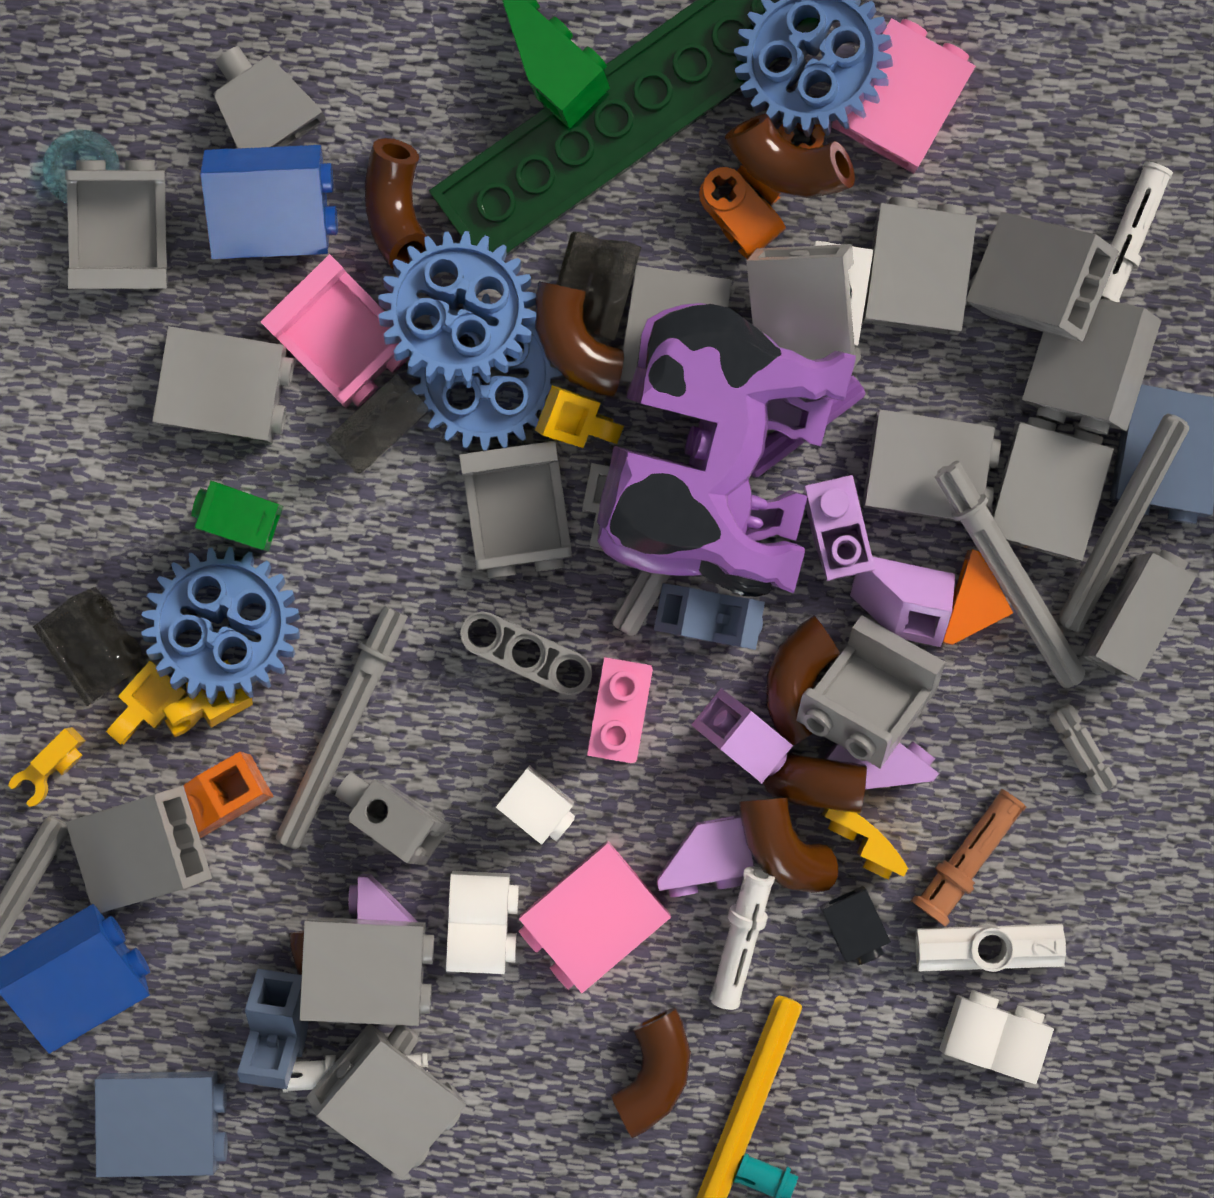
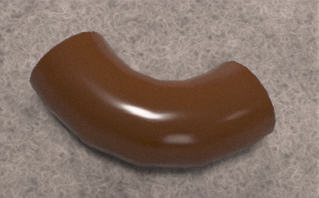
M768 114L758 115L746 120L725 135V140L731 151L747 172L776 192L803 198H813L839 193L854 186L855 173L848 153L840 143L834 141L822 147L811 149L794 146L782 138Z
M382 138L373 143L365 179V207L372 237L384 260L394 270L393 261L395 259L407 264L410 263L407 247L412 246L420 253L425 251V237L427 235L418 223L413 207L412 185L419 154L411 145L403 141Z
M539 281L536 292L537 314L535 329L547 359L569 382L597 394L613 397L618 389L622 375L623 349L609 347L597 342L587 332L583 321V304L586 291Z
M812 616L804 621L779 645L767 673V710L776 732L793 746L813 734L805 725L796 721L802 695L807 688L814 690V684L819 672L840 655L833 640L816 616Z
M788 752L786 761L781 769L775 774L768 776L763 784L766 791L774 798H788L790 803L860 814L865 794L867 766Z
M788 798L739 802L740 817L747 846L764 873L774 876L775 881L787 889L817 893L830 890L838 877L836 856L824 844H805L798 838L792 827Z
M676 1008L668 1009L640 1023L633 1029L643 1055L641 1070L632 1083L611 1095L614 1105L632 1138L646 1132L673 1110L687 1085L691 1051L682 1019Z

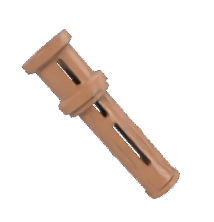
M1004 789L998 792V796L973 827L949 862L944 860L942 863H938L935 867L937 871L936 876L921 896L915 895L911 900L914 905L944 927L949 924L948 915L965 893L971 894L974 890L975 882L972 880L999 845L1022 811L1027 808L1020 800Z

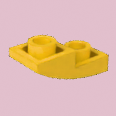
M824 809L822 815L831 820L827 829L852 841L855 840L857 833L864 836L857 851V854L866 858L863 868L888 880L892 872L903 877L908 870L907 865L893 845L878 829L857 813Z

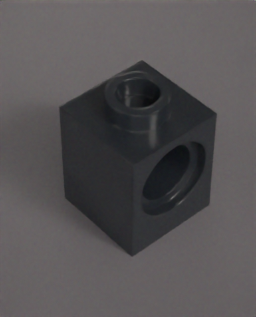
M864 886L819 906L842 957L847 963L854 959L857 965L868 963L883 955L882 946L891 943Z

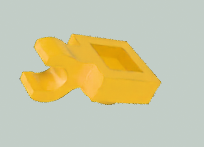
M552 385L535 431L543 436L584 448L588 435L618 444L624 426L613 422L614 419L598 414L601 403L597 400Z
M228 659L224 661L226 664H230ZM240 688L236 689L234 703H229L225 691H219L215 702L210 704L207 699L206 690L201 689L194 699L188 696L163 709L167 717L165 723L173 736L177 737L193 728L202 717L205 718L212 728L253 705V701Z
M151 660L118 696L128 707L106 732L120 745H124L144 720L154 729H157L166 718L163 709L173 702L182 700L187 695V691L183 687L177 690L171 687V677L169 675L160 677L156 670L157 665Z
M73 727L64 728L30 762L31 764L24 771L18 772L11 778L8 786L11 789H16L24 780L31 781L35 785V794L26 804L29 807L40 804L48 793V777L56 770L61 775L68 772L82 758L83 755L77 749L86 740Z

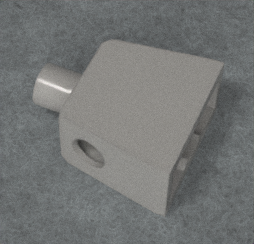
M236 46L223 53L215 61L228 83L216 90L213 95L237 148L289 146L326 120L319 106L270 56L263 58L252 66L240 47Z
M351 772L341 782L335 794L337 798L353 808L347 819L350 823L409 864L426 865L452 826L385 781L374 779L368 784ZM382 802L388 807V814L384 820L374 815Z

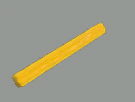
M777 996L775 998L696 1198L728 1197L802 1010V1005L785 996Z

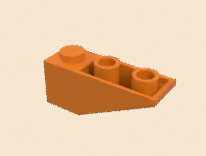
M244 752L234 754L183 785L200 838L274 797L250 754Z

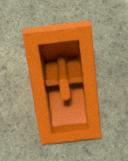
M974 549L967 550L954 591L952 614L943 639V644L953 645L1013 614L995 576L981 553Z

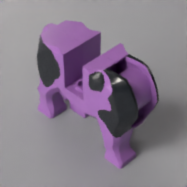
M683 304L663 310L647 319L641 333L637 367L626 398L652 407L700 419L698 427H691L687 437L685 454L690 455L689 464L614 446L609 472L601 495L597 523L600 526L597 542L605 554L621 564L649 573L676 576L702 575L719 586L741 596L758 597L769 594L772 585L794 593L805 548L787 541L765 544L756 541L775 535L796 541L808 496L789 490L774 499L765 500L751 495L749 478L764 453L768 429L776 430L790 439L801 438L805 442L821 446L833 400L821 397L844 401L856 355L834 351L822 359L811 360L792 350L780 348L769 336L731 308L715 304ZM799 397L807 398L809 400L803 401Z

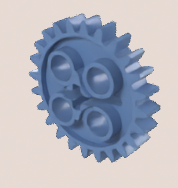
M761 0L765 9L763 15L749 11L747 15L754 29H739L738 34L741 40L748 46L734 49L737 60L744 62V64L735 68V73L739 80H748L740 89L745 98L755 96L751 106L756 114L767 109L766 114L769 115L773 125L782 117L783 128L787 134H790L796 124L800 123L805 137H810L814 124H821L823 132L828 136L831 133L832 121L838 120L845 129L849 128L847 115L852 111L864 119L866 117L862 104L864 100L877 104L880 102L874 85H889L887 74L879 69L893 66L892 56L883 52L893 47L890 35L881 34L887 28L884 17L873 18L876 13L873 1L860 6L861 0H780L777 3H773L771 0ZM816 18L820 20L818 26L811 32L802 33L796 30L798 24L803 19ZM834 23H840V27L835 28L829 34V29L831 28V26ZM853 42L860 46L858 52L849 58H841L835 55L837 49L842 44ZM821 51L823 58L820 61L812 58L806 63L804 57L807 54L815 57ZM787 57L792 60L790 66L785 71L774 73L768 70L770 63L776 58ZM798 81L795 91L787 92V88L793 86ZM818 82H826L831 85L830 91L821 98H812L807 95L810 87Z
M446 231L443 235V245L436 246L433 240L427 236L425 237V251L423 253H420L412 246L407 247L410 263L407 264L396 259L393 261L394 271L399 277L384 276V288L391 293L378 296L379 306L388 310L378 315L380 326L391 327L383 334L384 342L386 345L399 343L393 351L394 359L399 361L410 356L411 358L408 363L409 373L414 374L420 368H426V383L429 384L436 378L438 373L443 374L446 388H451L455 376H462L466 387L471 388L473 374L479 373L483 380L489 383L491 382L490 368L493 366L503 373H507L508 362L506 355L519 360L522 358V348L517 341L531 343L532 332L525 326L534 325L537 314L527 309L536 305V293L523 292L531 286L530 274L516 276L521 269V260L516 258L505 263L507 255L506 246L502 245L492 253L489 251L488 236H484L477 246L471 245L469 231L464 232L460 243H453L450 233ZM442 272L451 273L457 278L453 284L446 287L437 286L432 282V279L435 275ZM487 289L496 290L502 295L501 299L493 304H485L479 301L477 296L480 292ZM422 292L428 294L430 298L419 299L417 295ZM458 304L466 305V310L460 309L457 316L450 314L449 309L455 310ZM422 315H431L439 321L434 328L429 330H421L413 325V322ZM486 321H498L497 326H490L486 323ZM468 332L478 333L484 338L480 345L472 348L463 346L458 340L463 334Z
M484 294L481 302L491 304L489 295ZM449 309L451 315L457 316L458 312L456 310ZM433 316L429 317L433 327H435L439 321ZM496 320L486 321V323L490 326L498 325V321ZM535 324L525 326L532 332L531 343H523L524 351L522 358L508 362V370L527 369L529 371L528 377L493 376L491 377L490 385H482L480 378L473 376L471 388L475 391V399L473 404L467 409H455L450 406L448 400L452 388L464 384L462 376L455 377L451 388H446L443 374L438 373L436 378L429 384L426 383V368L422 367L414 374H410L407 369L409 376L421 379L420 384L409 390L412 396H425L426 398L417 408L418 413L425 414L431 411L435 413L428 426L434 430L446 424L447 429L444 439L448 442L458 433L463 434L462 444L463 448L467 450L474 438L480 439L483 451L489 450L491 439L498 438L503 448H508V435L512 433L522 442L527 441L523 427L529 424L536 428L539 420L536 415L539 411L542 412L552 386L551 380L564 377L557 368L551 367V362L545 355L535 329ZM468 332L462 335L472 339L476 347L484 341V338L475 332ZM505 385H516L523 391V402L516 409L506 410L497 404V393Z
M233 547L228 548L224 559H217L213 548H208L207 561L201 563L193 553H189V568L185 570L179 564L172 563L171 566L175 578L172 581L162 576L157 578L163 593L147 594L149 603L156 608V610L143 611L141 615L144 622L154 626L141 631L145 642L155 643L146 650L150 660L162 659L156 667L160 677L174 672L170 680L171 687L174 690H177L187 682V693L191 699H194L201 689H204L210 704L215 702L219 691H225L229 703H234L236 689L240 688L243 689L249 698L254 697L252 683L258 681L266 688H270L271 684L267 673L270 670L279 674L285 673L284 665L279 660V657L295 656L294 648L286 640L300 638L299 629L288 625L299 620L300 615L296 608H285L295 601L294 593L292 590L279 592L285 585V579L282 574L268 579L271 565L267 560L257 568H254L252 552H248L239 562L236 561ZM205 586H216L221 590L217 600L212 603L204 604L196 600L197 593ZM252 603L261 604L266 608L262 617L257 620L249 621L240 616L244 607ZM184 608L195 611L201 617L183 615L181 611ZM224 618H228L231 628L221 627L218 633L214 632L211 622L220 624ZM192 629L202 633L199 642L192 647H181L177 644L178 637L186 630ZM241 633L254 636L259 635L261 636V640L259 642H253L251 640H248L247 637L242 635ZM230 647H242L247 651L243 661L238 664H226L221 660L224 652Z

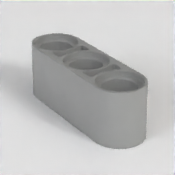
M481 611L471 614L462 623L460 636L466 649L545 687L571 696L586 690L591 682L592 668L584 656L492 613ZM486 619L493 623L497 634L491 645L482 648L476 646L471 641L469 632L474 622ZM525 639L533 640L537 643L541 652L537 664L528 668L521 667L513 657L514 647L518 642ZM569 659L577 660L582 664L585 671L582 683L572 688L565 687L557 679L558 666L563 661Z

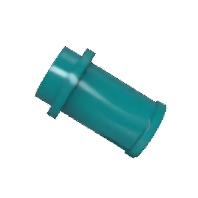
M745 1153L734 1183H740L773 1198H791L799 1176L790 1173L791 1168L788 1166L785 1170H782Z

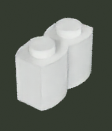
M452 871L449 893L446 971L505 974L506 962L515 963L517 933L507 932L508 914H518L519 885H510V873Z
M971 990L969 999L957 995L939 1050L950 1057L1036 1084L1054 1028L1043 1023L1045 1014L1019 1005L1016 1007L1015 1014L997 1008L999 999Z

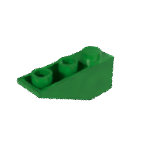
M502 0L528 81L536 99L570 129L610 89L604 72L607 68L606 63L590 47L586 46L581 50L571 41L573 34L557 17L553 16L550 20L545 18L538 11L540 5L536 0Z
M210 480L207 490L200 488L191 516L198 518L195 525L196 529L269 552L284 506Z

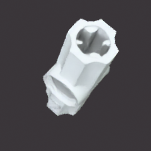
M983 924L975 927L916 928L915 956L918 971L984 969L985 971L996 972L1006 968L1065 967L1066 942L1062 924L1005 926ZM996 935L1001 939L1002 943L999 955L990 960L982 959L978 953L980 941L986 936Z

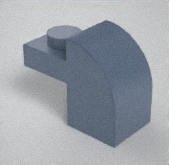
M663 583L654 631L756 650L758 636L763 626L762 615L765 602Z
M257 969L245 1007L250 1032L237 1071L241 1083L280 1089L288 1088L296 1057H302L309 1023V1021H299L302 975Z

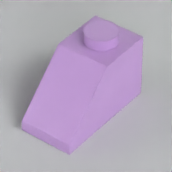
M722 688L691 724V726L761 783L768 776L775 774L781 769L786 761L787 752L793 746Z

